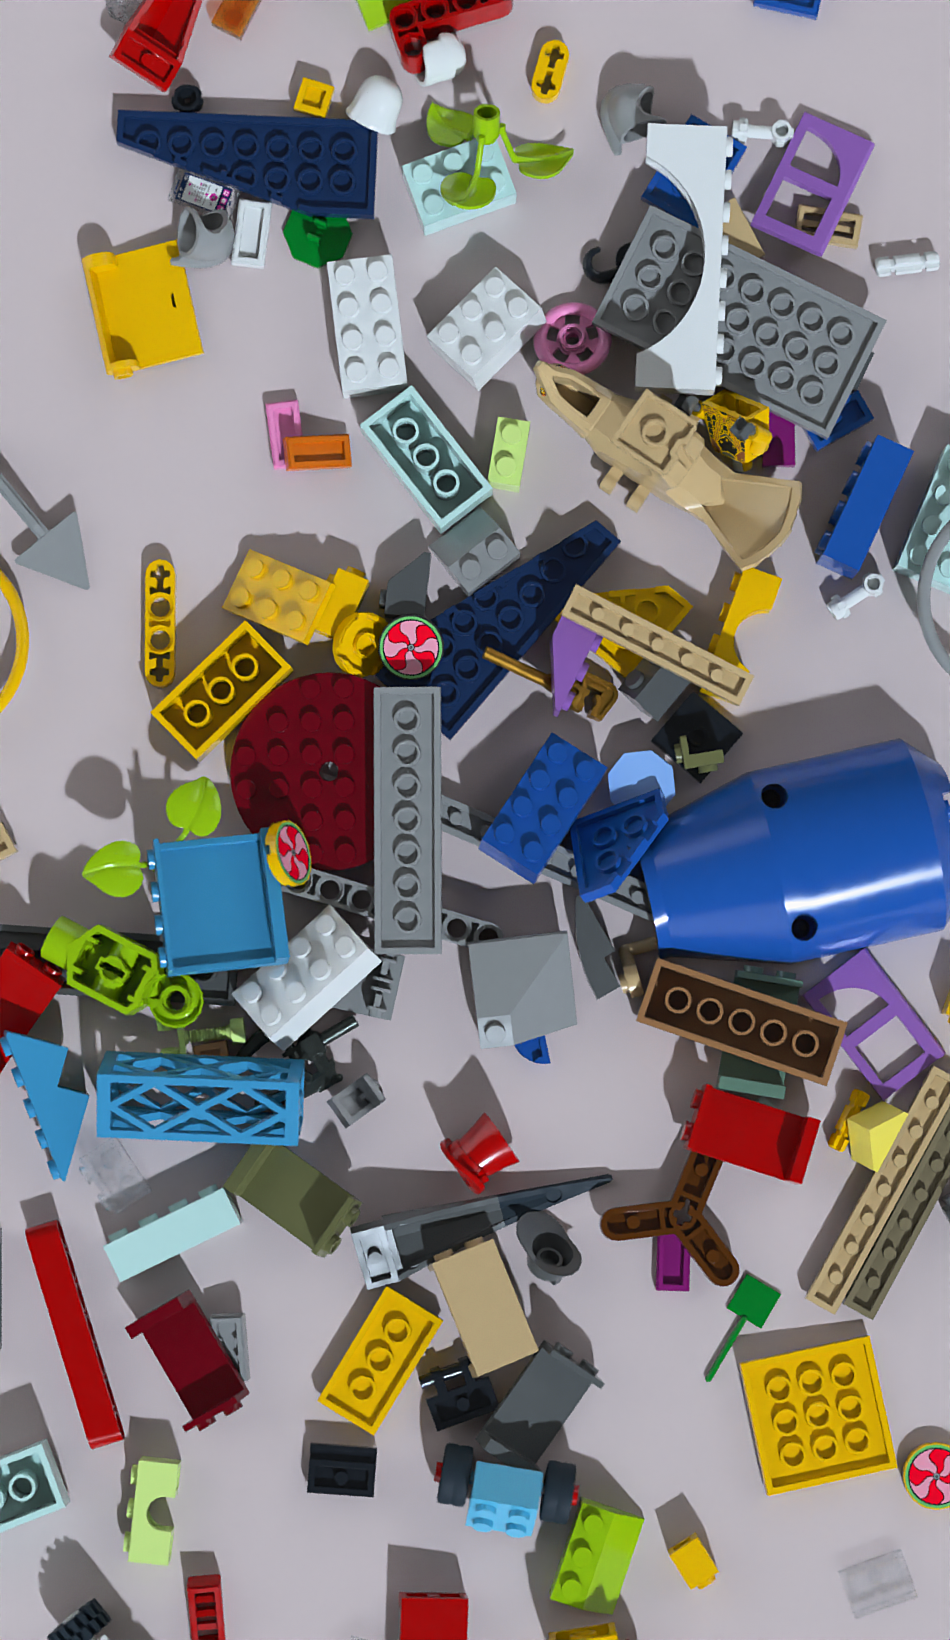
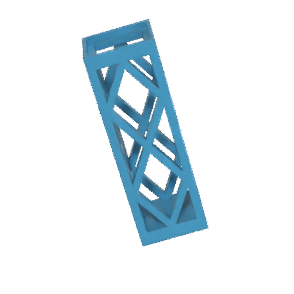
M106 1051L97 1072V1137L298 1146L304 1117L305 1060ZM159 1067H163L166 1070H168L162 1072H152L158 1069ZM247 1070L254 1074L249 1076H240V1074ZM129 1083H134V1084H139V1085H137L136 1087H132V1086L129 1085ZM170 1085L193 1086L195 1088L183 1094ZM155 1087L173 1098V1100L161 1105L143 1093ZM215 1087H224L227 1089L220 1092L216 1090ZM258 1089L280 1090L281 1092L269 1097ZM243 1091L260 1103L247 1109L229 1097ZM203 1093L209 1096L208 1099L200 1103L193 1100ZM133 1098L146 1107L121 1106V1104ZM286 1099V1106L280 1104V1102ZM221 1103L232 1111L209 1110L208 1108ZM180 1105H184L188 1109H181L177 1107H179ZM270 1108V1109H272L273 1111H275L276 1113L262 1112V1111H264V1110ZM160 1119L164 1120V1122L156 1126L147 1122ZM245 1123L251 1124V1126L243 1130L235 1126Z

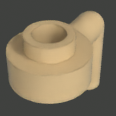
M655 936L622 945L618 950L624 973L618 975L623 994L630 992L631 998L644 995L633 956L658 949Z

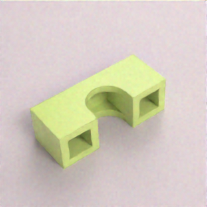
M141 1456L138 1464L132 1465L130 1484L136 1485L135 1498H129L127 1507V1518H132L131 1532H125L123 1552H129L128 1562L169 1565L172 1556L174 1527L160 1525L155 1522L150 1514V1504L153 1500L160 1497L175 1498L177 1496L182 1460Z

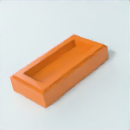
M349 434L288 436L283 438L286 471L342 469L352 466Z

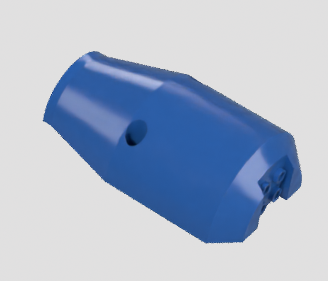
M898 738L746 772L669 814L668 822L640 858L656 931L658 957L660 959L680 957L794 964L944 930L950 920V805L948 800H944L943 796L950 793V782L943 767ZM771 791L777 796L778 803L775 808H770L763 803L761 799L763 792ZM796 919L802 920L807 926L806 935L802 938L794 937L791 930L792 923Z

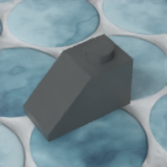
M424 552L388 581L387 590L381 589L379 609H385V618L394 619L404 614H419L425 617L431 553Z

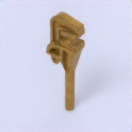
M488 646L485 648L482 655L483 659L535 682L552 693L551 674H546ZM586 672L583 681L575 680L571 691L576 693L569 709L577 713L581 712L585 705L584 698L590 693L588 689L599 693V695L596 694L592 697L593 704L588 711L587 717L600 722L617 701L618 690L614 684Z

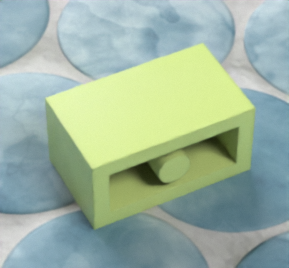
M498 416L487 479L492 488L512 492L520 491L530 431L529 421Z

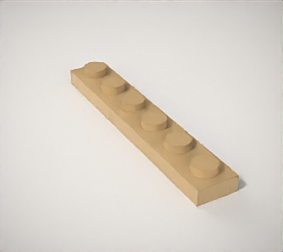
M577 584L561 613V616L736 706L741 704L754 678V675Z

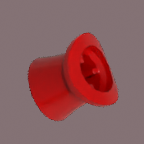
M483 1113L460 1139L457 1138L452 1142L451 1139L446 1138L440 1143L443 1154L457 1169L467 1187L475 1194H480L485 1190L484 1183L489 1181L488 1176L520 1162L486 1113Z

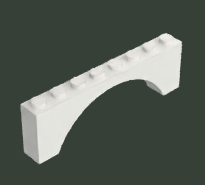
M648 123L646 164L668 178L678 188L691 207L702 238L703 273L696 297L681 322L661 341L637 353L635 392L644 393L648 389L653 393L714 396L715 387H721L722 367H716L717 354H723L724 334H718V321L725 320L726 305L725 301H719L720 288H726L727 268H721V255H728L729 235H722L723 222L729 223L730 203L724 202V191L731 190L732 170H726V157H732L733 137H727L728 126Z

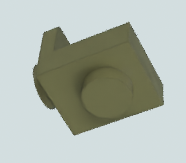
M686 735L679 736L680 743L674 744L677 764L683 763L684 769L698 767L699 773L717 771V764L724 763L722 749L689 755Z

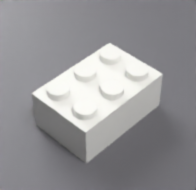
M495 266L427 335L432 349L479 391L547 321L542 307Z

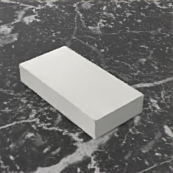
M239 199L231 259L232 265L264 269L272 203Z

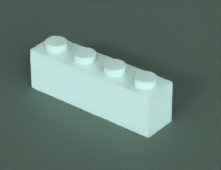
M214 1184L199 1191L200 1199L188 1204L185 1198L168 1206L170 1213L161 1218H158L157 1214L154 1213L138 1221L140 1228L128 1233L125 1227L109 1235L110 1242L105 1244L103 1248L119 1281L122 1282L241 1224L243 1220L229 1191L224 1187L218 1189L217 1185Z

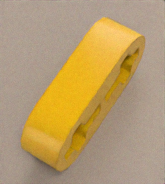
M559 40L546 42L540 50L531 86L533 97L540 103L548 104L555 101L561 91L569 61V50ZM555 49L559 50V56L563 60L557 59L553 69L549 68L550 57L546 53L552 54ZM546 75L552 76L551 87L554 90H548L547 94H542L541 87L537 85L544 84Z

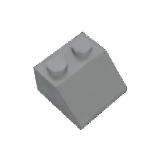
M480 506L428 546L467 597L483 588L520 559V552L501 527Z

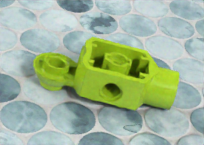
M61 916L49 931L42 946L40 956L67 970V984L125 1015H134L148 1006L156 1020L164 1026L171 1028L186 1027L193 1023L201 1014L204 1001L203 992L198 983L188 975L167 977L165 967L160 968L158 952L106 925L97 924L92 929H88L65 916ZM177 991H180L185 997V1004L180 1010H175L170 1001L171 996Z

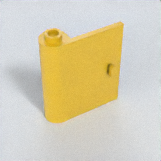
M177 239L117 255L112 252H99L82 258L106 374L113 375L116 380L132 377L133 371L204 354L185 267L170 264V259L180 255Z

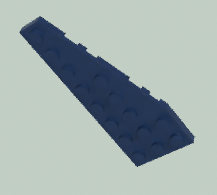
M118 110L116 142L120 147L309 217L374 219L378 132L368 129L353 119Z
M597 520L593 521L563 539L560 543L538 554L520 567H516L476 591L473 595L432 618L431 621L440 629L442 634L444 654L439 666L429 676L418 680H403L392 675L383 666L375 677L386 687H441V734L451 741L510 672L483 659L482 655L485 648L488 646L520 661L564 609L575 585L583 587L618 547L621 540Z

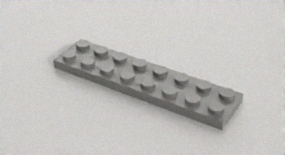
M374 687L375 954H442L441 687Z

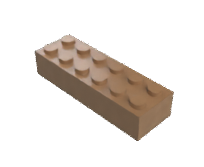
M660 958L656 960L636 1019L637 1022L823 1086L828 1084L848 1025L847 1022Z

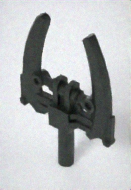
M354 1015L349 1016L320 1034L318 1031H313L309 1028L298 1038L296 1046L292 1043L282 1053L284 1058L288 1056L289 1059L312 1061L318 1070L312 1075L305 1068L304 1098L318 1091L321 1093L343 1080V1075L337 1074L335 1071L336 1063L334 1059L331 1058L329 1060L326 1056V1045L359 1026ZM259 1029L241 1047L236 1057H251L271 1040ZM278 1091V1092H275V1093H271V1094H266V1095H268L269 1097H271V1096H273V1095H275V1094H277V1093H279V1092H281V1091ZM255 1099V1101H254V1104H255V1105H257L258 1103H260L259 1101H257V1100ZM286 1099L281 1101L280 1104L285 1105Z

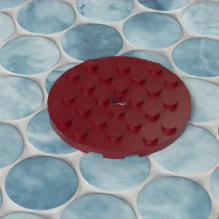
M326 672L301 676L282 684L268 693L252 709L243 722L236 737L231 757L230 778L232 793L238 812L252 834L259 833L260 828L270 827L273 823L292 821L304 833L310 849L311 868L315 870H346L374 860V687L380 686L366 679L343 673ZM328 762L335 763L338 767V775L332 781H325L320 776L321 767Z

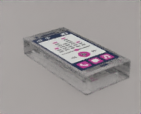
M179 168L168 195V200L185 207H192L204 214L217 209L225 210L231 219L241 192L239 189Z

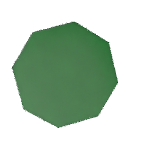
M293 210L283 231L293 259L317 269L327 265V262L343 259L353 236L347 218L309 217Z

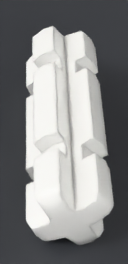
M936 251L924 252L922 256L919 253L895 255L893 259H889L888 256L875 259V271L879 277L891 276L892 272H895V275L919 273L922 272V269H926V272L937 271L940 265L939 255Z

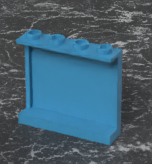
M269 827L260 828L259 833L167 843H159L158 839H153L152 849L147 850V862L149 870L155 869L156 882L150 883L152 902H159L160 914L154 915L156 935L163 936L164 947L158 948L160 968L166 967L167 977L288 964L290 954L281 883L274 877L267 863L266 854H270V845L265 846V838Z

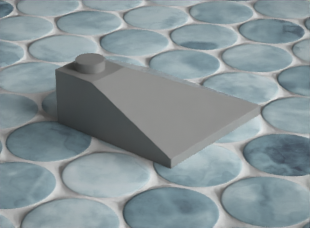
M567 930L468 942L480 1049L512 1046L577 1025Z

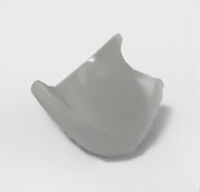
M645 84L616 86L609 90L601 101L600 117L602 127L614 155H621L622 144L647 137L648 123L667 124L665 118L651 114L654 97L653 86Z
M189 206L184 208L179 218L177 231V246L180 255L170 259V264L178 267L209 268L223 263L231 254L234 245L232 220L227 211L217 209L199 216L194 208Z

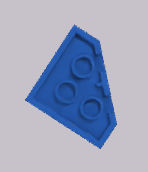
M660 788L576 819L570 828L579 893L585 903L616 892L668 822L665 796Z

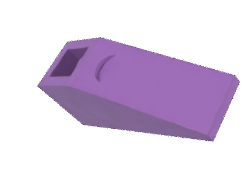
M561 616L550 641L553 716L558 717L561 709L569 710L576 693L571 691L575 680L583 681L590 664L585 662L589 651L597 652L603 639L602 636Z

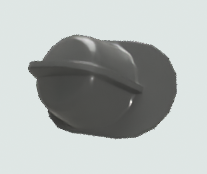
M538 1211L527 1212L520 1217L516 1225V1235L527 1253V1266L534 1276L556 1285L563 1277L573 1275L579 1270L582 1264L581 1253L555 1218Z

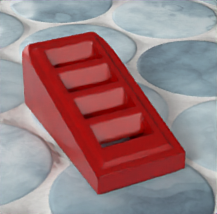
M211 1574L188 1577L187 1593L192 1640H226L221 1575ZM215 1602L216 1605L204 1607L196 1606L197 1603ZM217 1616V1620L198 1621L197 1619L199 1617ZM218 1629V1634L199 1635L198 1633L199 1630Z

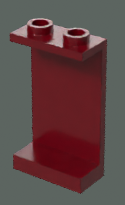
M190 1289L125 1327L131 1339L143 1333L192 1419L182 1426L185 1432L196 1426L201 1431L217 1421L214 1417L215 1415L223 1411L225 1416H228L243 1406L241 1400L250 1392Z

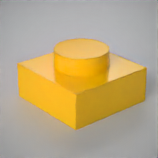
M303 77L294 104V111L315 118H326L335 87Z

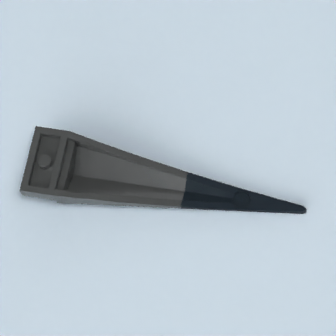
M600 1175L383 1215L380 1220L351 1227V1237L367 1290L399 1282L434 1263V1255L451 1248L455 1252L465 1247L464 1243L480 1236L485 1237L519 1221L520 1217L527 1212L542 1211L555 1204L610 1183L613 1180L612 1175Z

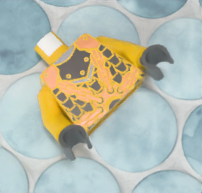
M723 389L704 402L698 400L695 396L687 397L685 394H680L673 405L687 416H690L692 413L694 416L704 420L713 449L732 458L733 468L738 472L750 470L753 467L752 460L767 451L773 438L772 433L769 431V407L726 389Z

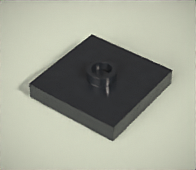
M693 691L650 742L677 764L674 744L680 743L679 736L686 735L689 755L722 749L723 756H725L743 735V732ZM683 763L677 764L700 784L710 773H699L698 767L684 769Z

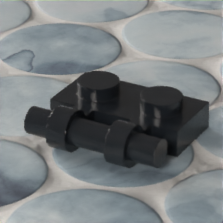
M467 1355L458 1358L457 1363L441 1369L439 1366L431 1368L430 1373L418 1377L422 1389L434 1385L438 1394L426 1398V1402L437 1432L495 1411L499 1405L489 1376L478 1380L472 1378L468 1368L471 1361ZM461 1375L464 1376L466 1384L451 1390L447 1389L445 1381Z

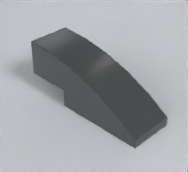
M580 895L575 898L574 911L575 938L585 977L596 1000L620 987L604 958L613 953L615 949L588 903H585Z

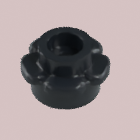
M189 84L177 87L171 99L175 110L186 113L199 112L203 107L204 101L201 98L202 92L200 89ZM190 98L191 101L189 103H186L185 99Z

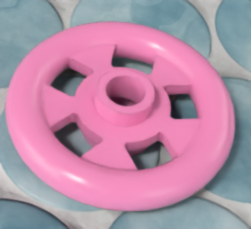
M564 303L544 314L547 322L534 334V349L540 361L547 362L548 364L561 363L585 375L597 369L604 362L611 348L612 335L596 327L599 337L589 340L586 329L594 326L592 321L598 310L583 303ZM566 316H580L579 324H565ZM550 328L559 330L556 341L547 340ZM571 337L579 339L575 345L568 344L567 340ZM588 348L592 352V356L581 362L577 355L583 353ZM558 349L563 354L568 355L565 362H561L553 357Z

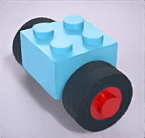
M447 1443L445 1446L443 1462L437 1461L434 1482H439L437 1502L464 1507L468 1485L471 1484L465 1526H471L480 1532H490L492 1530L506 1532L508 1536L515 1538L531 1537L538 1513L540 1496V1520L567 1524L571 1505L576 1506L578 1500L579 1485H575L576 1465L549 1460L544 1483H542L544 1472L477 1461L475 1471H471L473 1447L454 1443Z

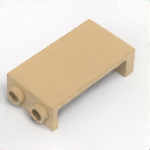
M482 1236L464 1243L466 1250L454 1254L451 1248L434 1255L435 1263L427 1266L429 1272L434 1271L471 1361L468 1368L472 1378L484 1375L539 1351L494 1239L484 1242Z

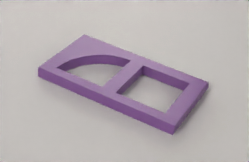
M804 112L750 226L818 257H822L875 144ZM806 131L819 137L834 154L839 168V182L837 186L790 166ZM783 180L830 201L814 236L767 216L768 210Z
M861 948L857 954L802 995L815 1012L830 1017L832 1016L819 999L840 989L859 988L868 990L881 997L888 1004L846 1036L844 1034L840 1045L882 1101L936 1060L942 1058L946 1053L866 948ZM897 1016L923 1050V1053L882 1083L855 1047Z

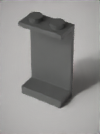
M545 1340L538 1348L539 1351L534 1353L475 1438L484 1450L508 1466L539 1472L543 1471L536 1463L590 1385L593 1383L602 1389L605 1384L597 1376L599 1370L584 1359L579 1364L571 1358L574 1353L559 1342L553 1346Z

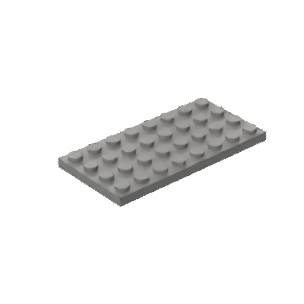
M650 205L592 321V325L643 350L655 345L672 332L690 309L701 283L703 245L699 228ZM728 243V255H721V268H727L726 288H720L719 301L726 302L725 320L718 321V334H724L723 354H717L716 367H722V385L720 388L768 406L769 412L828 440L887 320Z

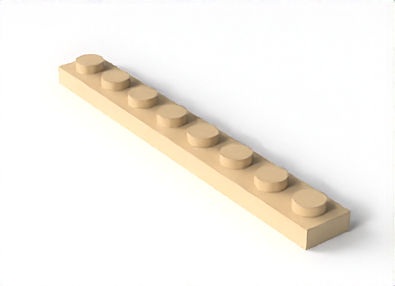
M931 1066L906 1112L908 1116L878 1173L874 1171L805 1295V1299L834 1315L836 1314L950 1106V1074L936 1066Z

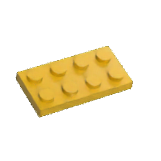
M386 1285L317 1401L374 1436L442 1324L443 1319Z

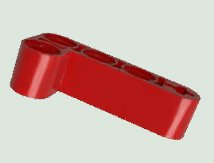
M412 0L395 6L390 11L389 21L392 38L403 69L412 74L423 72L425 70L423 46L427 44V40L438 37L443 32L452 33L503 18L512 11L513 0H484V3H481V0ZM464 4L473 5V7L468 9L461 8ZM433 13L442 14V16L438 18L430 17V15H432ZM403 22L411 23V25L407 27L398 26ZM410 51H420V53L417 55H408Z

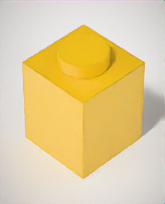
M696 1532L667 1550L690 1590L696 1586L698 1589H703L715 1581L714 1575L719 1570Z

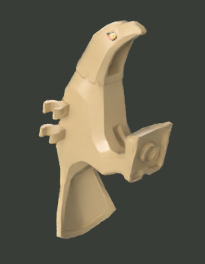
M539 360L535 364L533 371L536 375L535 384L538 397L581 438H585L592 450L602 461L611 466V469L600 483L599 488L610 495L621 477L625 475L639 485L628 500L626 507L637 513L648 495L652 493L662 501L691 514L709 527L724 551L741 571L758 566L787 540L792 532V526L802 501V483L800 481L735 473L704 446V438L696 432L700 418L692 413L690 416H687L673 406V400L663 393L658 397L646 389L637 401L618 395L561 363L548 364Z

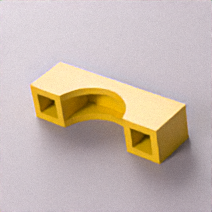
M755 568L747 569L741 573L735 571L729 590L734 592L730 604L726 602L723 604L718 621L723 622L720 634L713 633L707 652L713 653V655L749 673L750 671L739 661L735 653L734 636L736 629L745 619L771 611L783 578ZM703 688L699 690L700 693L728 702Z

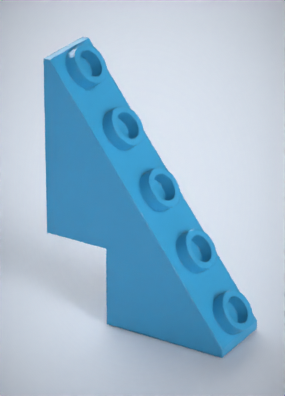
M4 1030V1036L0 1038V1044L5 1056L12 1055L16 1067L12 1068L11 1072L17 1087L24 1086L28 1098L24 1099L23 1103L29 1118L36 1116L40 1129L36 1130L35 1134L41 1149L48 1147L52 1160L47 1161L53 1180L60 1178L62 1181H65L90 1095L86 1092L58 1085L68 1047Z

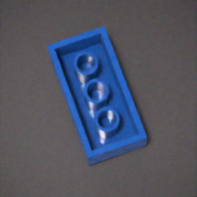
M879 434L873 442L866 441L855 462L856 465L860 466L859 471L853 470L841 493L847 497L844 502L839 500L828 521L829 524L833 525L831 532L825 531L814 553L820 555L816 564L851 580L860 571L914 450Z
M551 733L481 839L478 850L532 884H535L602 781L608 767L556 734Z

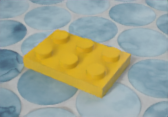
M249 549L222 608L229 613L308 646L336 586L329 581Z

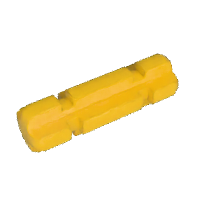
M859 1089L852 1091L848 1099L850 1103L845 1105L835 1126L837 1130L831 1134L828 1140L829 1147L839 1152L845 1151L849 1142L847 1140L849 1136L847 1119L861 1112L862 1107H866L870 1099L869 1094Z

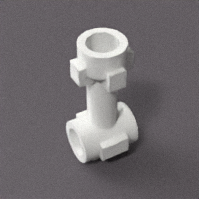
M740 118L739 121L733 120L731 137L742 144H746L747 138L770 139L776 147L783 148L793 138L794 129L791 128V125L786 120H778L773 126L748 125V118Z
M868 572L862 577V584L842 598L838 594L830 598L831 601L826 606L835 620L838 621L840 618L845 619L850 616L849 608L867 596H874L876 598L881 595L885 581L883 576Z

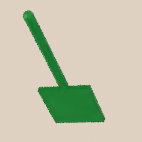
M748 1274L744 1277L727 1306V1309L741 1318L705 1377L706 1382H711L746 1321L762 1328L781 1296L780 1293Z

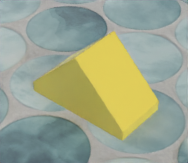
M881 1101L848 1118L851 1159L878 1173L908 1113Z

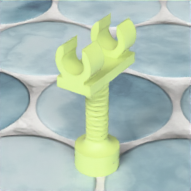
M243 1017L230 1019L229 1024L225 1027L222 1026V1028L220 1026L219 1028L212 1027V1029L203 1028L202 1030L196 1029L192 1031L185 1030V1027L171 1028L164 1026L156 1020L157 1031L177 1029L179 1047L163 1048L160 1053L188 1054L187 1044L189 1042L209 1041V1039L212 1041L219 1040V1038L220 1040L227 1038L232 1041L233 1045L246 1043Z

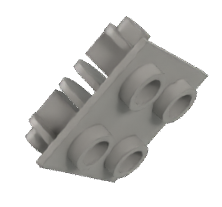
M376 954L382 962L332 1008L391 1021L405 956L398 954Z

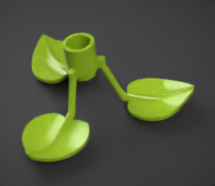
M433 102L428 110L426 119L427 133L434 143L451 148L462 144L464 140L468 142L476 138L478 142L473 176L468 173L457 172L446 176L441 182L440 193L443 199L450 205L457 206L458 208L468 210L479 209L488 205L496 195L495 182L492 179L479 176L484 145L493 144L499 137V134L511 161L519 163V171L531 178L547 179L556 176L564 169L574 154V149L542 143L521 144L513 150L506 133V124L500 123V110L492 104L477 106L474 109V115L459 110L447 109Z
M205 776L179 786L168 797L166 802L168 820L175 827L184 828L175 842L183 841L189 831L199 837L208 836L218 826L221 818L220 797L214 784ZM115 841L99 849L89 859L82 871V876L110 896L126 897L134 894L140 888L143 882V873L140 868H148V862H140V850L137 845L129 841Z

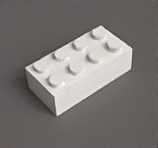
M392 254L327 262L343 398L403 392L408 388Z
M328 905L288 942L290 954L288 964L260 967L232 993V996L265 1035L283 1051L382 962L331 905Z

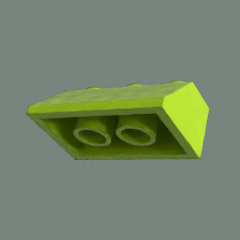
M581 1496L549 1591L550 1599L580 1610L613 1615L645 1519Z

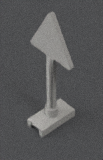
M0 473L1 495L37 537V541L15 559V563L88 590L90 585L77 513L72 512L54 528L48 530Z

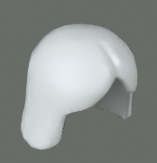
M440 33L436 40L423 46L425 70L414 75L418 84L422 87L458 76L466 64V53L461 41L452 33Z
M380 75L370 76L363 82L352 103L346 108V114L368 129L381 134L392 135L395 133L397 118L403 102L401 89L393 80Z

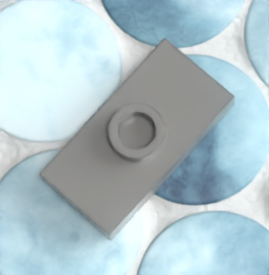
M245 1313L212 1314L210 1316L211 1327L242 1380L248 1381L250 1379Z

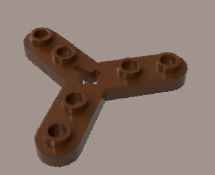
M690 1151L670 1201L614 1207L606 1210L600 1218L599 1227L601 1233L613 1241L674 1234L707 1279L714 1285L729 1286L737 1280L740 1272L737 1260L702 1215L723 1161ZM686 1199H689L687 1215L691 1216L689 1222H683L680 1226L676 1224L677 1217L673 1216L675 1210L681 1211L686 1203Z

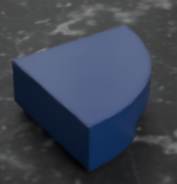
M545 1035L514 1045L517 1051L529 1061L539 1064L551 1063Z

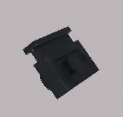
M311 1442L307 1493L374 1497L377 1447Z

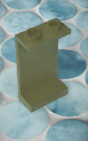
M252 1144L222 1186L230 1193L246 1200L312 1249L311 1252L323 1258L327 1254L331 1255L338 1248L342 1240L340 1235L346 1226L351 1227L356 1222L361 1213L359 1208L363 1203L283 1145Z

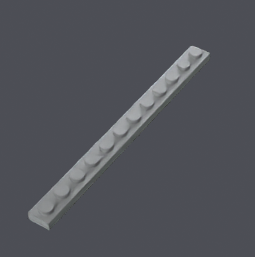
M328 762L321 767L320 776L322 779L332 781L337 777L338 767L335 763ZM442 795V831L479 847L481 839L493 823L495 817ZM559 845L541 874L579 890L574 853ZM628 875L616 892L598 898L654 922L646 884Z

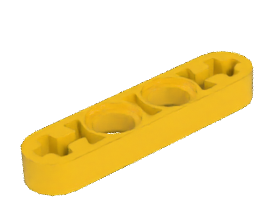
M159 559L151 562L146 568L145 676L154 687L165 688L172 684L176 675V571L171 563ZM162 566L165 572L170 573V576L163 580L164 590L170 589V594L163 592L151 594L152 588L158 590V580L152 577V573L158 572L159 567ZM161 598L166 599L170 604L169 612L161 617L154 615L151 609L153 602ZM158 631H164L169 635V644L164 649H156L151 643L152 636ZM152 653L160 656L170 654L169 660L163 658V668L169 670V675L163 676V681L158 682L156 676L151 675L152 670H157L158 659H151Z

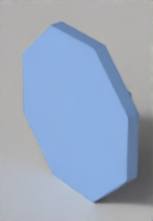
M653 750L624 753L608 773L610 799L615 805L660 788L665 796L667 806L676 794L673 766Z

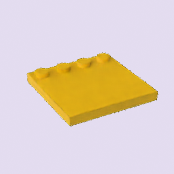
M869 1335L739 1363L767 1496L898 1468Z

